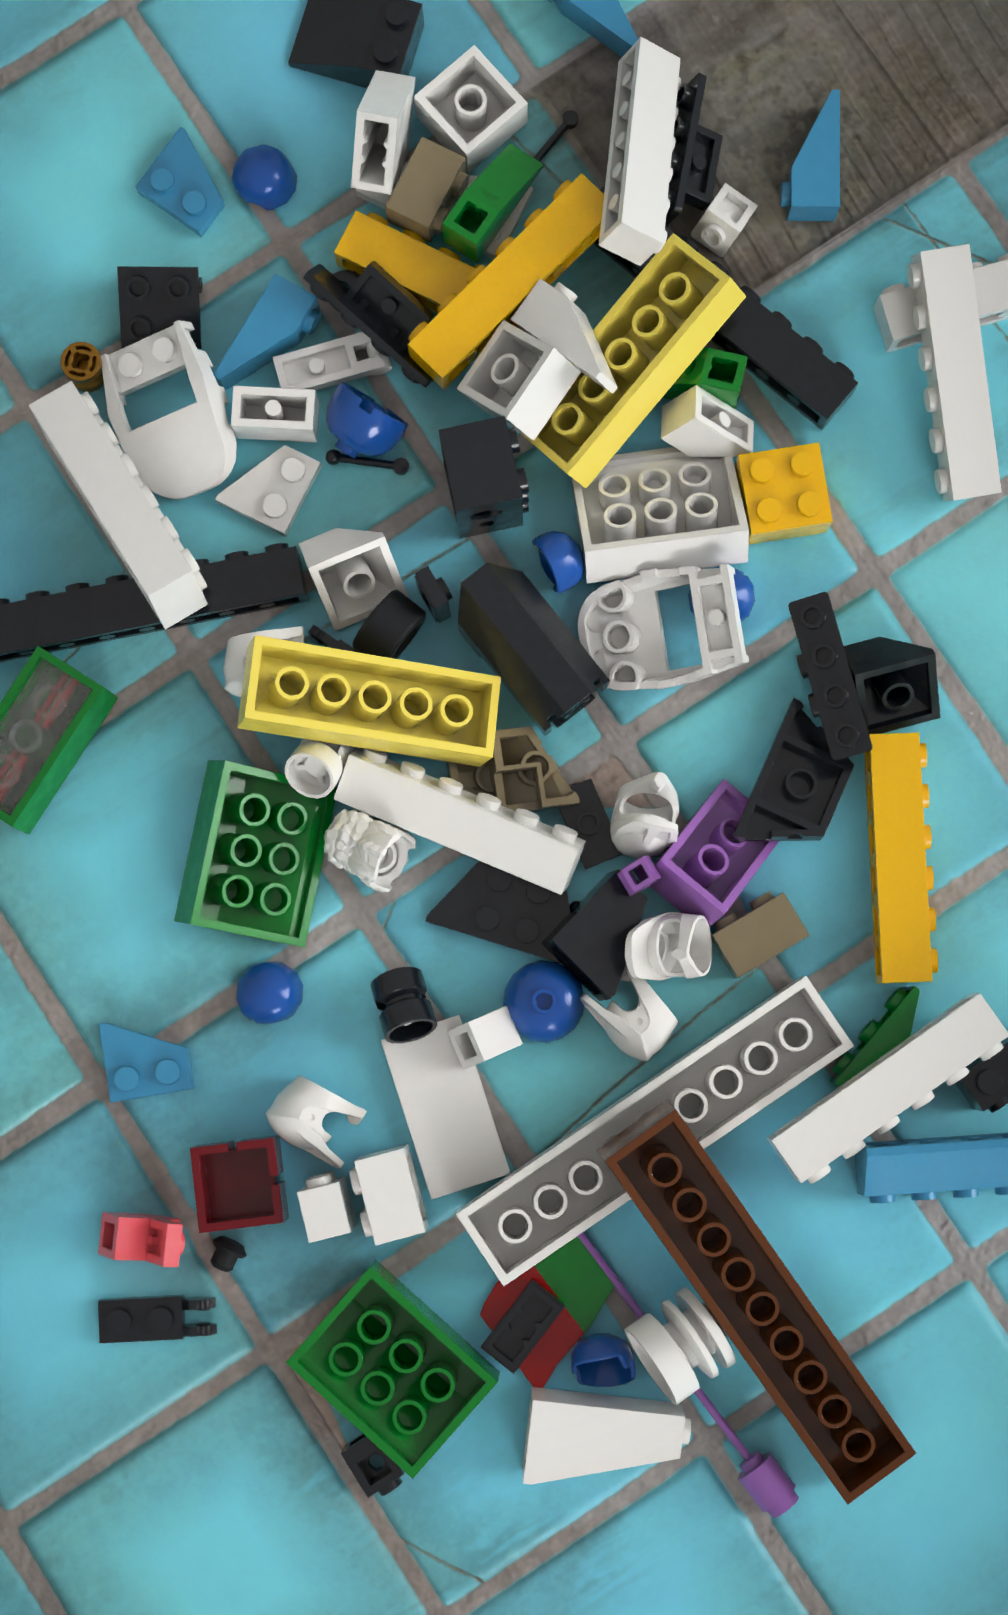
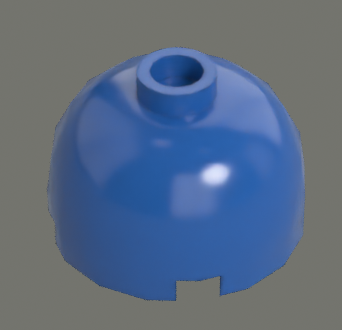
M340 382L327 406L326 415L329 431L338 439L335 447L354 459L358 453L375 457L392 450L402 438L409 424L388 408L384 409L374 402L375 400L347 383Z
M540 960L525 964L511 976L504 990L503 1007L507 1006L510 1017L515 1024L518 1034L530 1041L543 1043L560 1040L576 1028L583 1016L584 1005L580 1000L583 994L582 985L570 970L557 962Z

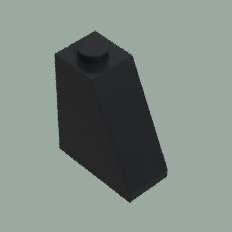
M619 869L607 873L541 942L598 1001L609 1000L616 994L626 965L625 942L630 930L640 923L648 899L641 891L629 896L617 875L620 872Z

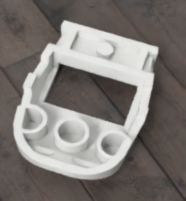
M177 320L173 322L174 325L111 354L101 355L108 417L124 453L129 455L144 485L147 484L152 492L168 499L184 500L218 486L229 476L236 461L237 443L235 432L231 425L228 424L225 404L229 403L225 389L218 385L211 370L213 365L206 351L197 349L189 333L195 330L192 323ZM186 369L197 402L132 430L124 410V406L127 405L125 396Z
M719 564L720 568L701 569L696 566H682L661 570L653 568L639 571V575L623 581L616 580L593 591L581 606L578 615V634L580 644L609 678L610 683L607 689L619 691L638 689L659 690L693 683L749 662V656L746 655L733 576L735 568L728 564ZM690 585L702 665L670 670L657 591Z

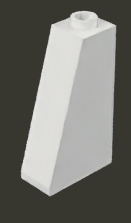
M532 1387L522 1464L523 1484L532 1485L680 1459L682 1444L689 1445L691 1419L685 1418L681 1403L675 1405L672 1402Z

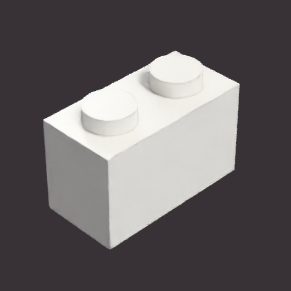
M233 386L231 427L237 439L317 443L320 403L316 391L312 389Z
M334 1171L311 1176L309 1177L310 1179L305 1180L306 1186L297 1192L308 1242L312 1243L351 1233L356 1227L357 1221L346 1176L335 1178Z

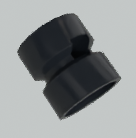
M416 967L396 968L384 972L372 981L370 987L377 1009L382 1011L379 1019L387 1042L398 1044L412 1042L429 1035L436 1029L437 1022L431 1002L425 996L427 988L421 969Z

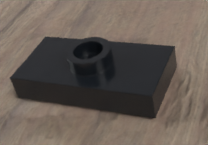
M426 566L415 573L418 592L435 621L441 623L451 617L449 600L453 599L442 577L435 579L429 567Z
M590 778L571 786L572 791H575L579 796L580 803L559 807L566 826L575 830L578 833V838L586 841L580 856L584 869H590L623 855L616 849L611 840V824L592 779Z
M532 1278L480 1348L514 1374L566 1304Z

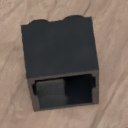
M505 416L438 430L443 464L460 539L522 526L523 513L529 512V487L525 469H516L513 454L520 452L515 427L507 429Z

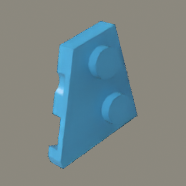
M182 127L178 129L135 186L140 195L200 237L204 235L225 207L190 137Z
M99 1024L110 1103L195 1088L188 1047L121 1028L114 1024Z

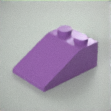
M725 779L719 783L679 831L677 842H674L654 862L662 878L650 886L681 913L704 916L710 927L725 915L779 842L734 841L731 839L748 798Z

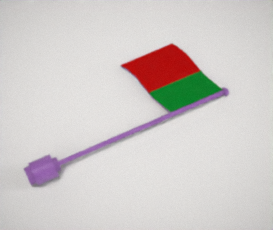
M582 1232L507 1285L503 1286L500 1280H498L486 1299L480 1316L491 1331H493L532 1278L566 1304L519 1366L533 1387L544 1388L557 1364L592 1325L614 1287L638 1319L645 1313L585 1233ZM699 1386L700 1389L694 1392L744 1459L739 1465L742 1472L737 1479L762 1512H768L772 1518L782 1515L799 1499V1496L794 1491L796 1485L771 1452L762 1455L759 1451H755L750 1454Z

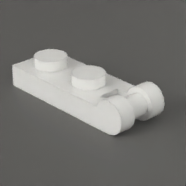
M363 332L272 357L281 388L312 389L316 391L338 385L340 382L345 383L369 375H381L392 369L390 358L380 354L372 346L371 339ZM367 350L369 358L357 362L354 351Z

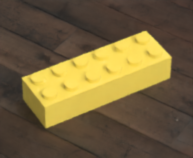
M673 233L665 242L661 251L654 255L593 330L617 384L615 392L613 394L581 372L536 439L533 441L526 436L524 437L584 488H587L746 298V295L731 277Z
M255 635L247 647L237 728L481 767L493 758L501 677Z

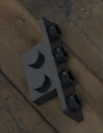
M698 73L688 84L683 83L677 92L676 107H678L679 111L674 124L673 137L676 138V143L671 157L673 175L669 183L668 199L670 200V207L666 214L665 227L682 212L684 203L702 211L711 204L723 136L698 124L707 76Z
M376 261L369 263L350 289L322 264H318L307 271L303 278L310 284L312 293L325 302L329 301L341 312V318L350 327L360 329L371 339L372 346L380 354L387 357L390 356L402 367L403 374L410 381L421 384L424 387L429 386L434 381L410 358L407 344L410 342L409 336L412 331L424 321L429 324L435 315Z
M821 592L790 602L788 607L802 653L796 656L803 679L809 677L813 693L808 694L810 708L814 718L820 717L832 759L838 761L871 751L873 745L829 594Z

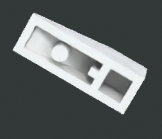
M539 279L511 320L524 332L555 348L583 374L613 394L617 389V384L586 314L574 303L578 296L560 282L555 287H552L542 279Z

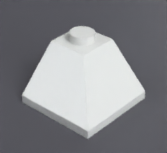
M335 528L298 543L335 631L368 618L376 606L393 590H399L408 597L383 532Z

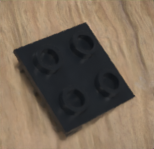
M117 266L121 348L174 325L173 322L181 320L192 323L195 330L189 333L197 349H202L199 294H202L203 283L202 277H199L198 267Z

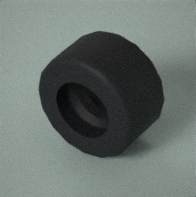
M399 590L391 591L363 623L353 640V648L359 653L397 659L424 623L426 618L425 610Z

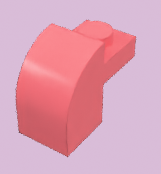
M102 1212L98 1254L113 1260L148 1261L162 1267H179V1258L185 1248V1236L182 1231L183 1224L180 1223L181 1219L168 1216Z

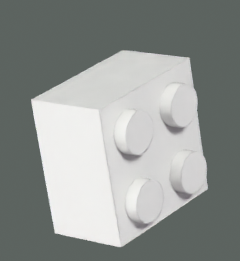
M475 45L413 96L416 117L443 147L466 158L467 173L472 171L528 123V103Z
M503 320L456 389L495 418L505 416L508 426L511 428L515 427L516 431L534 441L581 371L552 346Z
M409 1144L392 1147L357 1158L354 1161L355 1167L349 1171L355 1196L363 1195L366 1208H363V1212H360V1218L365 1236H373L376 1246L425 1233L429 1222Z

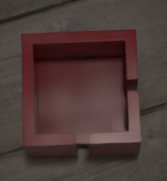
M278 1135L242 1139L236 1142L237 1149H235L234 1141L202 1144L190 1148L199 1233L284 1223L289 1218L285 1180L276 1181V1176L284 1172L280 1137Z

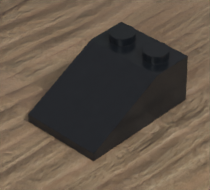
M308 0L288 65L364 88H368L376 70L409 76L424 29L423 6L421 3L411 0Z

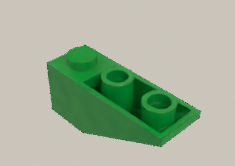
M510 143L463 192L443 221L444 243L478 263L536 179L544 164Z
M704 347L662 398L673 400L693 386L698 385L735 409L748 356Z
M916 986L907 987L905 991L899 987L885 1002L884 1007L888 1011L880 1021L876 1022L872 1019L859 1033L857 1038L862 1042L853 1053L850 1054L846 1051L836 1060L831 1067L835 1074L829 1080L835 1087L838 1088L910 1037L920 993Z

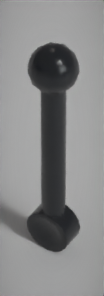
M569 110L564 113L563 123L533 158L540 162L567 129L577 126L578 114Z
M335 449L329 450L325 455L327 463L331 465L342 462L393 469L398 475H404L409 470V463L405 458L387 461L357 456L354 459L348 455L340 454Z

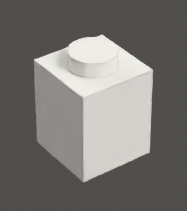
M507 1006L447 1031L463 1070L523 1044L510 1017Z

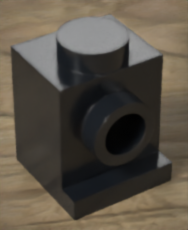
M363 1433L344 1445L341 1455L368 1498L376 1492L384 1496L402 1483L400 1477L404 1475V1471ZM373 1454H379L384 1458L385 1464L379 1468L373 1467L369 1462V1457Z

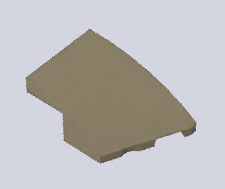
M531 726L496 730L493 758L481 767L446 762L448 778L463 784V790L475 795L486 793L495 796L501 800V806L513 811L520 808L536 812L580 803L579 796L575 791H572L559 772L558 765L552 756L548 755L544 750L541 740Z

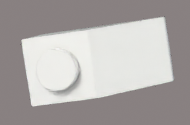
M693 386L662 406L661 439L690 457H738L740 454L753 453L754 421L700 386Z

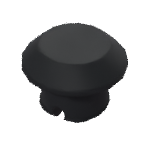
M220 1236L212 1240L216 1250L210 1261L213 1267L221 1271L229 1272L233 1270L237 1259L247 1256L244 1246L231 1238Z

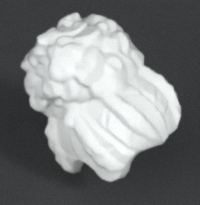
M343 809L334 817L333 823L330 824L324 835V853H327L328 861L337 868H344L351 875H357L365 885L380 892L391 891V882L401 875L403 868L408 863L409 849H415L416 840L407 830L385 824L383 821H377L376 818L371 817V815L365 812H359L357 809L350 811Z

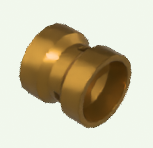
M75 342L64 349L60 365L69 381H72L75 387L83 392L99 390L104 385L102 359L98 350L87 342Z

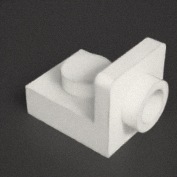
M725 183L691 232V236L718 256L723 257L758 205Z

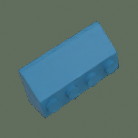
M1008 1133L864 1142L866 1146L855 1154L858 1194L864 1197L869 1196L870 1203L895 1202L896 1194L910 1193L912 1200L937 1199V1192L953 1191V1197L956 1198L979 1196L978 1189L995 1188L996 1195H1008Z

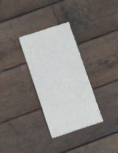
M460 1015L438 1021L437 1027L432 1033L412 1042L398 1044L387 1042L386 1039L381 1040L431 1200L511 1174L477 1066L474 1065L463 1070L447 1032L463 1025Z

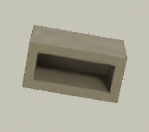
M421 137L385 206L387 221L401 229L410 230L421 236L424 240L431 242L436 231L443 232L442 223L451 211L448 208L454 196L460 198L467 187L470 175L466 172V158L427 138Z
M768 891L749 903L752 911L738 918L736 913L733 912L713 924L717 932L711 935L712 942L734 979L741 977L810 936L784 892L774 897L771 891Z

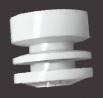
M686 1287L674 1293L679 1309L669 1299L660 1303L663 1315L667 1321L666 1324L662 1325L653 1315L646 1313L624 1329L631 1347L646 1371L665 1396L675 1405L700 1389L693 1368L697 1366L709 1378L714 1379L719 1374L713 1358L723 1368H729L736 1363L735 1355L727 1341L724 1329L704 1303H701Z

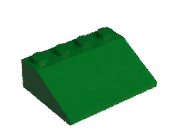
M208 760L174 921L305 948L324 858V835L331 824L335 805L334 796L337 787H334L326 797L318 799L309 798L291 787L284 774L227 760Z
M376 1259L286 1361V1364L412 1479L498 1383L500 1371Z

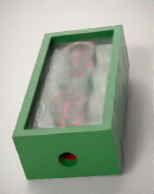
M39 646L36 647L0 702V819L26 834L31 833L118 700V697Z

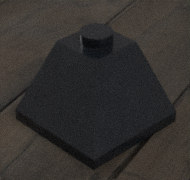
M880 636L844 646L869 734H882L941 718L936 656L932 648Z

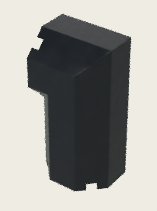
M487 562L461 582L458 611L459 633L475 653L484 659L496 676L501 677V682L544 736L551 732V722L558 728L595 699L592 692L597 689L596 686L602 692L609 686V678L522 571Z

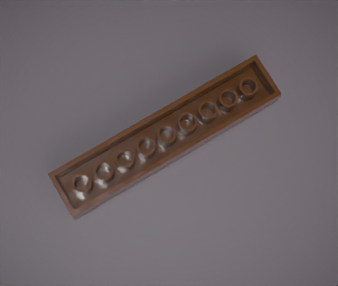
M667 1100L597 1149L607 1166L847 1505L917 1454L682 1117Z

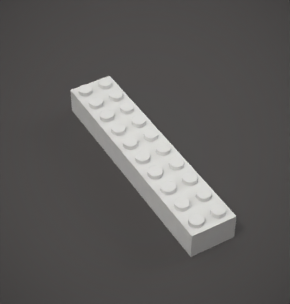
M807 976L798 977L456 1210V1215L502 1285L505 1286L631 1200L597 1149L662 1102L667 1100L677 1110L700 1145L705 1149L844 1054L854 1045Z

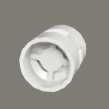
M303 739L286 761L284 768L286 779L291 787L306 797L316 799L326 797L341 779L348 756L356 750V747Z

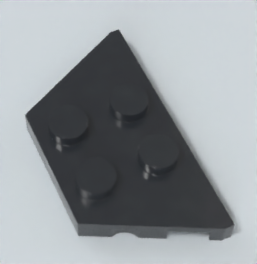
M793 698L732 834L731 839L734 841H820L826 833L854 764L849 758L838 761L832 759L823 727L820 725L817 728L802 710L804 705L800 700Z
M479 861L427 915L426 922L561 963L541 942L570 913L567 889L560 895Z

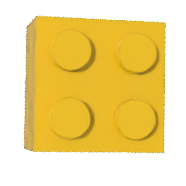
M819 442L738 455L734 467L749 527V545L821 534L828 531L833 523Z

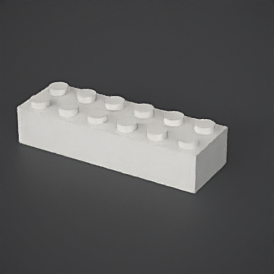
M70 381L29 404L28 406L52 450L163 627L167 629L208 605L202 592L208 586L199 572L200 568L189 549H184L178 539L180 537L169 518L163 516L158 508L159 504L148 485L142 483L134 463L129 455L121 450L118 445L119 441L109 424L103 422L90 394L87 391L80 394L73 382Z

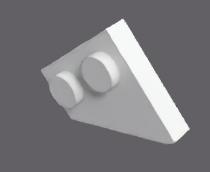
M284 445L216 496L215 501L286 537L322 467L321 462Z

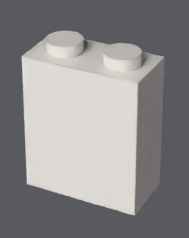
M379 70L375 71L357 109L351 188L391 195L409 152L416 77Z

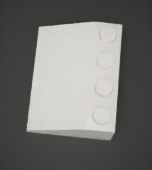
M675 447L616 454L587 488H584L571 477L587 584L631 578L639 575V571L653 568L658 570L682 566L709 568L719 566V564L732 565L748 562L749 527L732 457H690Z

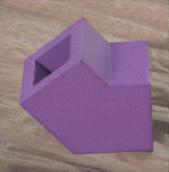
M649 855L639 858L621 869L617 874L629 896L648 888L662 878ZM632 872H635V874H636V876L638 877L640 883H638V881L636 880V878H635V876H634V874H633Z

